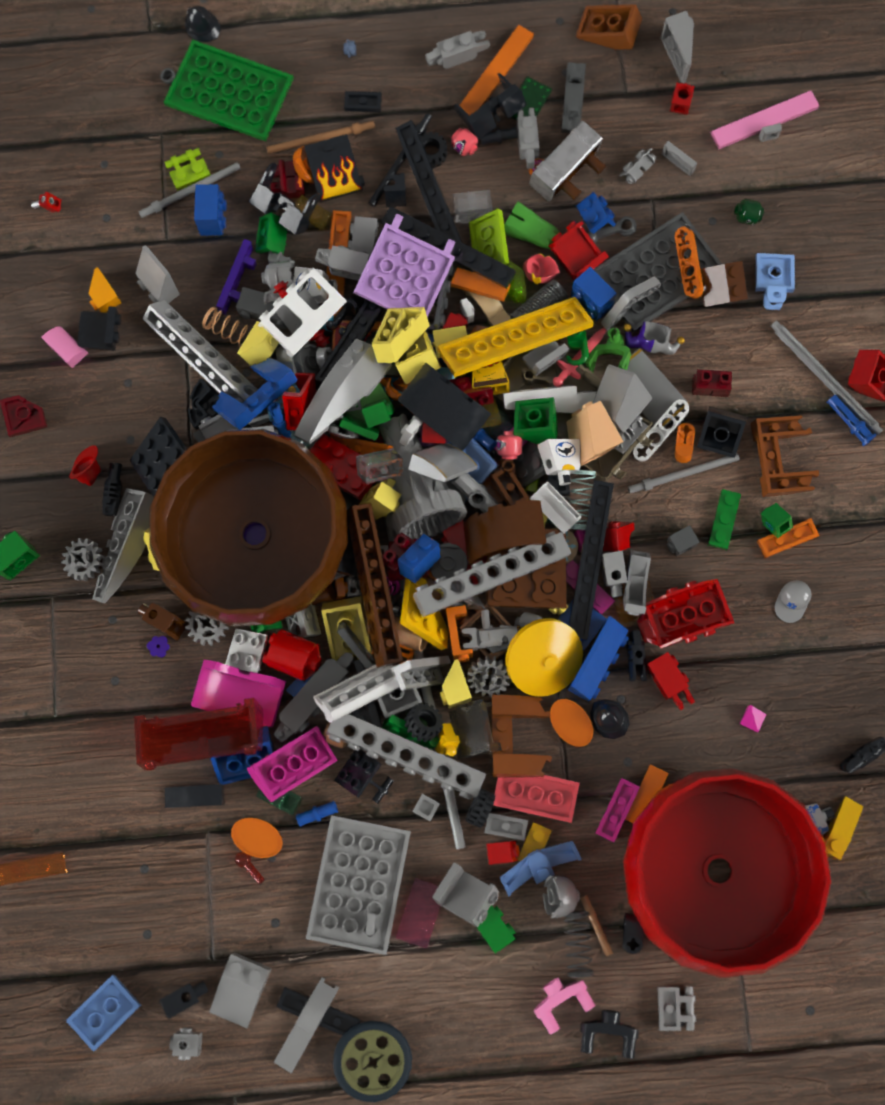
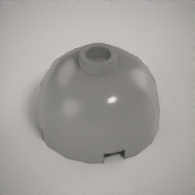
M549 876L546 878L544 887H547V895L543 893L546 913L552 915L551 918H562L572 913L577 906V902L580 900V893L574 883L563 876Z

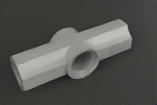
M468 473L452 479L451 483L469 499L471 506L479 508L483 513L488 512V507L499 504L488 493L487 488L483 484L477 483ZM474 494H480L482 497H475Z

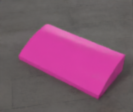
M318 726L248 767L247 770L270 802H273L338 760Z

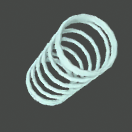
M578 470L572 473L593 476L571 479V482L593 486L592 484L575 480L593 479L596 477V471ZM591 487V488H582V489H572V490H570V492L576 493V494H581V495H586V496H590V497H591L590 494L581 493V492H576V491L591 490L592 487ZM590 498L570 500L569 502L589 507V505L578 503L577 501H587ZM588 509L576 510V511H577V512H584V511H588ZM587 520L577 521L570 529L585 530V524L577 523L586 522Z

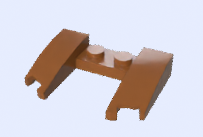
M802 415L757 418L751 422L753 441H757L762 471L760 483L763 497L802 493L815 489V487L810 486L812 477L817 478L819 476V470L783 472L778 439L812 434L811 428L804 430L798 420L803 418Z
M492 695L493 778L544 777L545 773L541 771L545 762L551 763L552 756L513 754L512 718H550V712H545L540 704L542 701L541 697Z

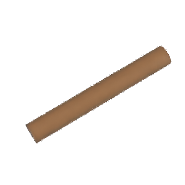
M588 895L581 897L580 900L585 911L589 912L588 918L605 956L613 954Z

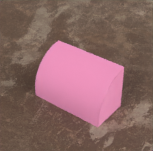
M62 327L52 328L41 337L71 368L88 354L84 348L77 345V341Z

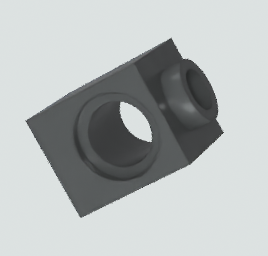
M689 525L670 535L666 544L669 551L677 557L696 547L700 542Z

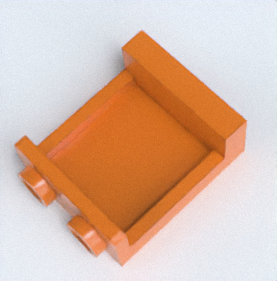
M466 605L446 608L453 661L458 659L460 663L469 662V659L473 658V649H460L456 621L467 617Z

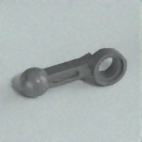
M627 216L616 222L614 227L610 225L601 228L594 234L589 230L586 232L592 241L596 243L597 240L616 233H620L623 236H631L635 233L637 225L632 217ZM626 221L632 223L631 228L628 230L622 229V224Z

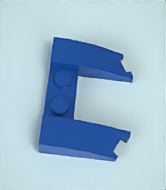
M267 358L266 361L257 365L253 364L250 366L252 370L266 379L267 382L243 403L221 391L218 395V401L212 406L213 410L238 430H241L298 380L292 369L271 358Z

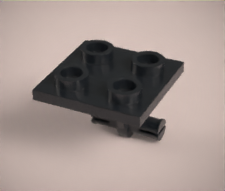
M361 749L353 752L334 779L335 782L358 798L370 782L379 789L372 798L377 804L380 803L385 794L389 793L388 789L394 782L389 776H387L381 786L372 781L371 779L382 764L374 758L367 756Z

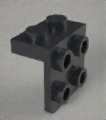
M108 306V313L82 311L80 314L77 345L85 349L116 351V343H119L118 325H121V314L118 313L117 308Z

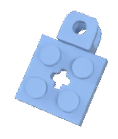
M757 253L755 256V291H765L763 294L765 309L780 310L786 300V292L793 293L795 290V255ZM773 269H775L776 273H779L780 275L773 276L771 275V272L773 271Z

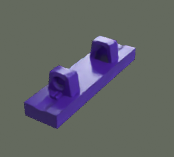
M246 239L241 244L216 304L218 312L222 310L224 315L227 314L232 301L238 303L241 293L236 290L245 268L255 270L257 265L256 260L250 258L253 251L252 243Z

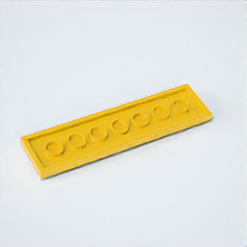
M572 297L438 345V352L455 378L592 328L594 322L577 298Z

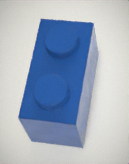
M422 534L398 559L400 574L416 584L441 558L439 543Z

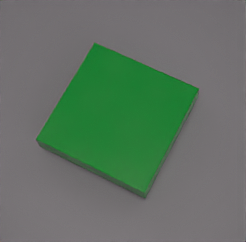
M343 413L339 425L341 428L371 440H377L379 435V427L377 425L368 428L366 421Z

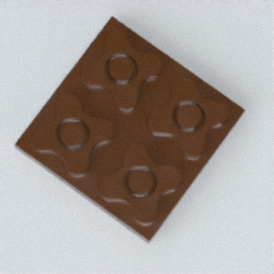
M545 529V534L553 531L557 534L561 531L559 529ZM542 546V552L549 555V548ZM514 547L487 555V562H490V558L501 553V556L509 554L508 550ZM524 553V559L527 562H531V555ZM566 558L487 590V607L566 609ZM506 561V567L513 570L514 564L511 561ZM488 568V575L490 577H496L495 570L492 568Z

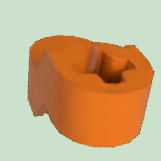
M682 423L677 429L674 456L680 463H687L692 459L695 428L690 423Z

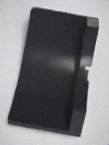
M427 363L424 364L398 398V401L460 450L466 448L491 415L489 411Z

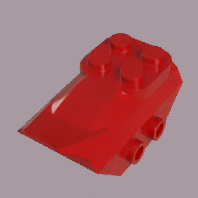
M718 579L699 583L695 580L685 584V588L678 590V587L667 590V594L647 602L645 614H642L637 620V625L644 642L658 645L660 649L685 641L686 644L698 640L697 636L704 634L705 637L715 634V630L735 623Z

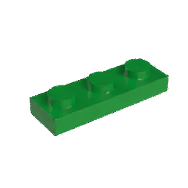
M725 489L721 490L708 546L723 550L728 549L740 502V493Z

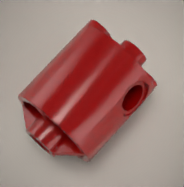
M283 629L277 634L272 633L269 639V644L271 645L262 659V662L266 663L267 666L302 681L315 674L322 661L319 644Z

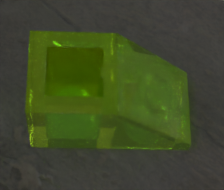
M509 260V264L506 265L516 270L517 273L510 283L511 286L508 294L514 302L524 304L527 297L524 270Z

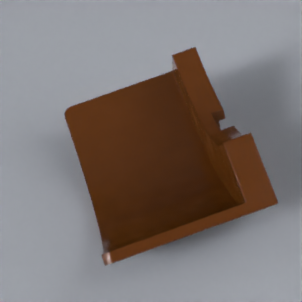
M521 500L515 501L516 505L503 507V504L488 507V512L481 515L475 513L463 523L468 564L473 565L484 556L503 549L524 545H544L547 541L541 501Z

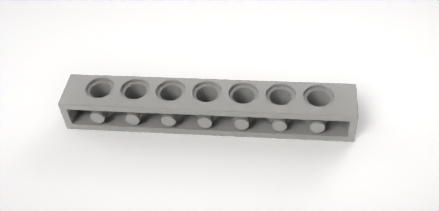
M165 300L148 306L142 319L219 393L222 391L243 403L258 390Z
M555 531L546 534L547 542L544 545H526V547L521 549L519 546L508 550L509 554L501 556V553L490 558V562L484 564L483 561L473 564L472 569L466 572L465 569L454 572V576L449 579L444 576L435 580L436 584L428 587V584H424L416 588L417 592L413 594V598L422 618L568 557L572 553L563 533L555 534ZM542 546L549 548V555L542 552ZM524 553L531 555V562H527L524 559ZM506 561H511L514 564L513 570L506 567ZM487 569H494L496 577H490ZM469 576H475L478 584H471ZM451 583H456L459 586L460 591L458 593L451 590ZM432 591L440 592L441 600H435L432 597Z
M349 714L330 723L326 732L329 735V739L334 742L348 743L347 747L355 751L362 749L371 758H383L385 763L392 767L399 765L408 774H420L423 776V780L429 783L436 781L441 784V788L451 792L453 789L459 791V795L466 799L478 796L486 776L485 773ZM347 726L354 729V735L351 737L344 734V728ZM363 735H371L373 743L371 745L365 744L362 740ZM387 742L391 745L390 753L382 751V743ZM405 750L409 752V761H403L401 759V751ZM424 758L428 761L429 766L427 769H422L419 766L420 759ZM440 766L446 768V777L438 775L437 770ZM458 774L465 777L464 785L457 783L456 777Z

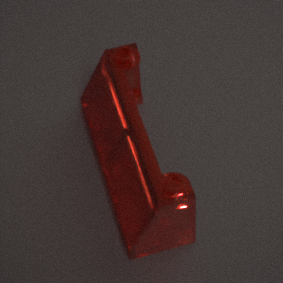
M255 698L244 699V705L236 703L237 707L167 718L154 716L153 719L145 720V715L134 716L136 764L142 769L149 771L163 765L241 753L245 755L256 754L257 751L263 749V708Z

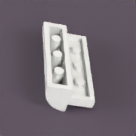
M374 665L315 695V703L325 713L326 720L332 723L399 688L393 670L394 666L377 668Z

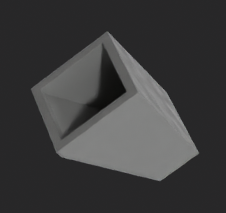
M609 364L593 404L601 401L617 431L624 433L652 400V397L635 373Z

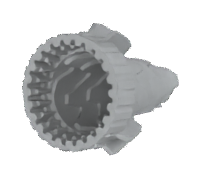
M401 414L399 417H393L390 421L378 426L384 444L393 446L391 465L387 466L390 478L396 481L392 489L401 494L398 500L400 502L398 508L386 516V523L388 528L395 530L397 535L403 533L411 539L420 538L422 534L434 537L454 524L461 522L466 517L467 511L464 506L466 498L450 480L443 482L409 470L412 454L425 449L422 448L417 434L406 447L399 443L402 437L400 433L405 424L410 425L407 416Z

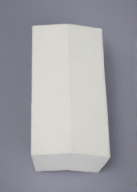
M548 481L529 498L530 500L541 501L542 512L563 534L582 517Z

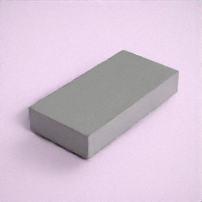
M668 141L663 147L662 155L691 176L695 171L697 162Z

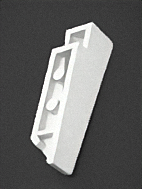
M565 385L503 393L505 409L515 410V401L554 397L556 412L574 413L582 409L584 404L590 401L593 402L596 392H577V386Z

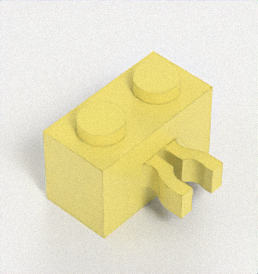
M389 477L387 481L384 480L373 486L361 499L359 505L371 503L376 520L383 516L386 517L390 512H394L400 504L398 500L401 496L400 493L392 489L396 481Z

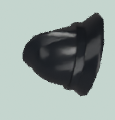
M200 5L188 8L185 27L190 37L198 42H211L217 39L221 28L219 20L215 15Z
M603 699L594 702L590 714L595 730L605 738L616 739L624 736L629 727V716L624 707L612 700Z

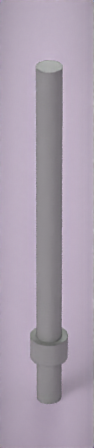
M237 162L160 201L152 202L150 206L138 211L141 218L154 212L158 213L162 211V208L194 193L195 184H212L241 168Z
M736 453L735 458L725 456L654 479L647 478L642 480L641 483L628 486V491L630 494L641 490L648 491L653 489L654 486L739 461L740 458L738 453Z

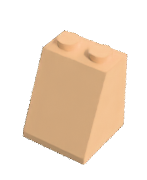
M590 401L584 404L582 409L572 413V418L566 422L569 439H580V467L602 457L623 443L620 434L601 401L594 404Z

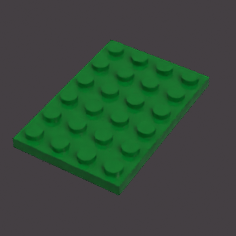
M192 40L165 97L164 104L173 109L266 142L294 78L293 75Z

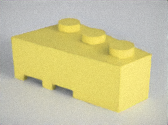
M424 307L388 308L372 342L378 363L397 362L430 326Z

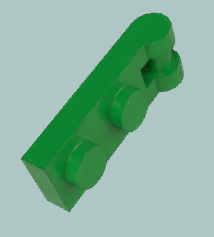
M394 715L389 716L383 723V729L430 750L436 748L440 741L437 736L431 741H418L417 737L413 738L411 736L412 733L407 732L406 722Z

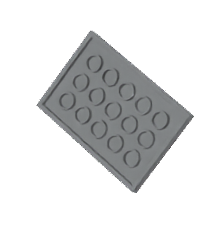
M331 815L306 939L387 955L411 831ZM369 912L377 913L374 935H366Z

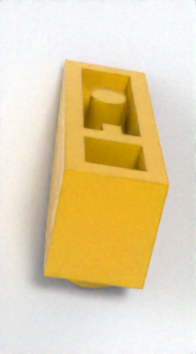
M844 796L839 805L835 818L831 820L828 826L829 831L823 835L826 841L828 857L834 860H841L863 809L862 805Z

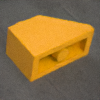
M98 267L95 268L88 293L92 300L89 302L95 311L100 310V312L107 313L108 306L117 307L122 302Z

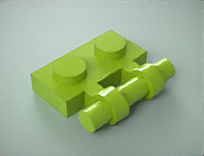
M199 148L189 149L186 153L177 157L176 155L172 156L170 160L164 162L167 169L173 166L176 169L169 172L177 191L210 176L204 159L202 158L197 161L195 157L201 155ZM190 160V164L180 167L181 163Z

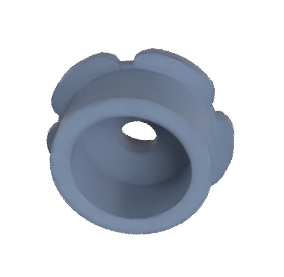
M347 39V42L343 43L344 54H348V57L351 58V56H356V44L354 40L349 41Z

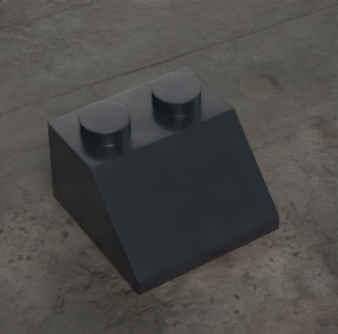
M709 406L697 448L735 458L746 425L747 416Z

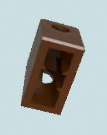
M143 603L138 609V614L143 616V621L177 641L188 625L176 615L154 603H151L150 606Z

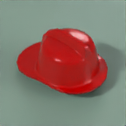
M89 446L79 454L69 475L70 479L75 478L80 483H86L88 486L94 484L101 472V468L96 460L98 455L97 446Z

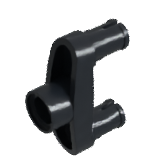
M602 1010L601 1020L581 1022L580 1032H582L580 1051L582 1053H593L594 1035L597 1033L619 1035L624 1037L622 1057L634 1059L639 1030L620 1023L621 1012Z

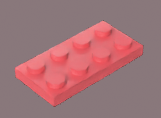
M544 775V777H499L496 783L494 793L496 796L493 806L572 823L580 783Z

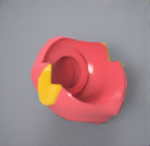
M541 253L532 255L523 264V271L527 279L535 284L548 283L560 272L555 260L550 255L544 256Z

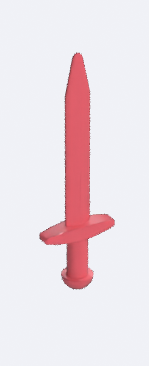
M604 327L587 341L589 354L602 340L606 332ZM581 350L572 360H579L581 358ZM561 360L557 361V365L563 371L558 377L553 379V384L556 387L563 386L564 380L569 375L578 380L581 378V375L575 370L578 366L571 365L570 363L567 364Z

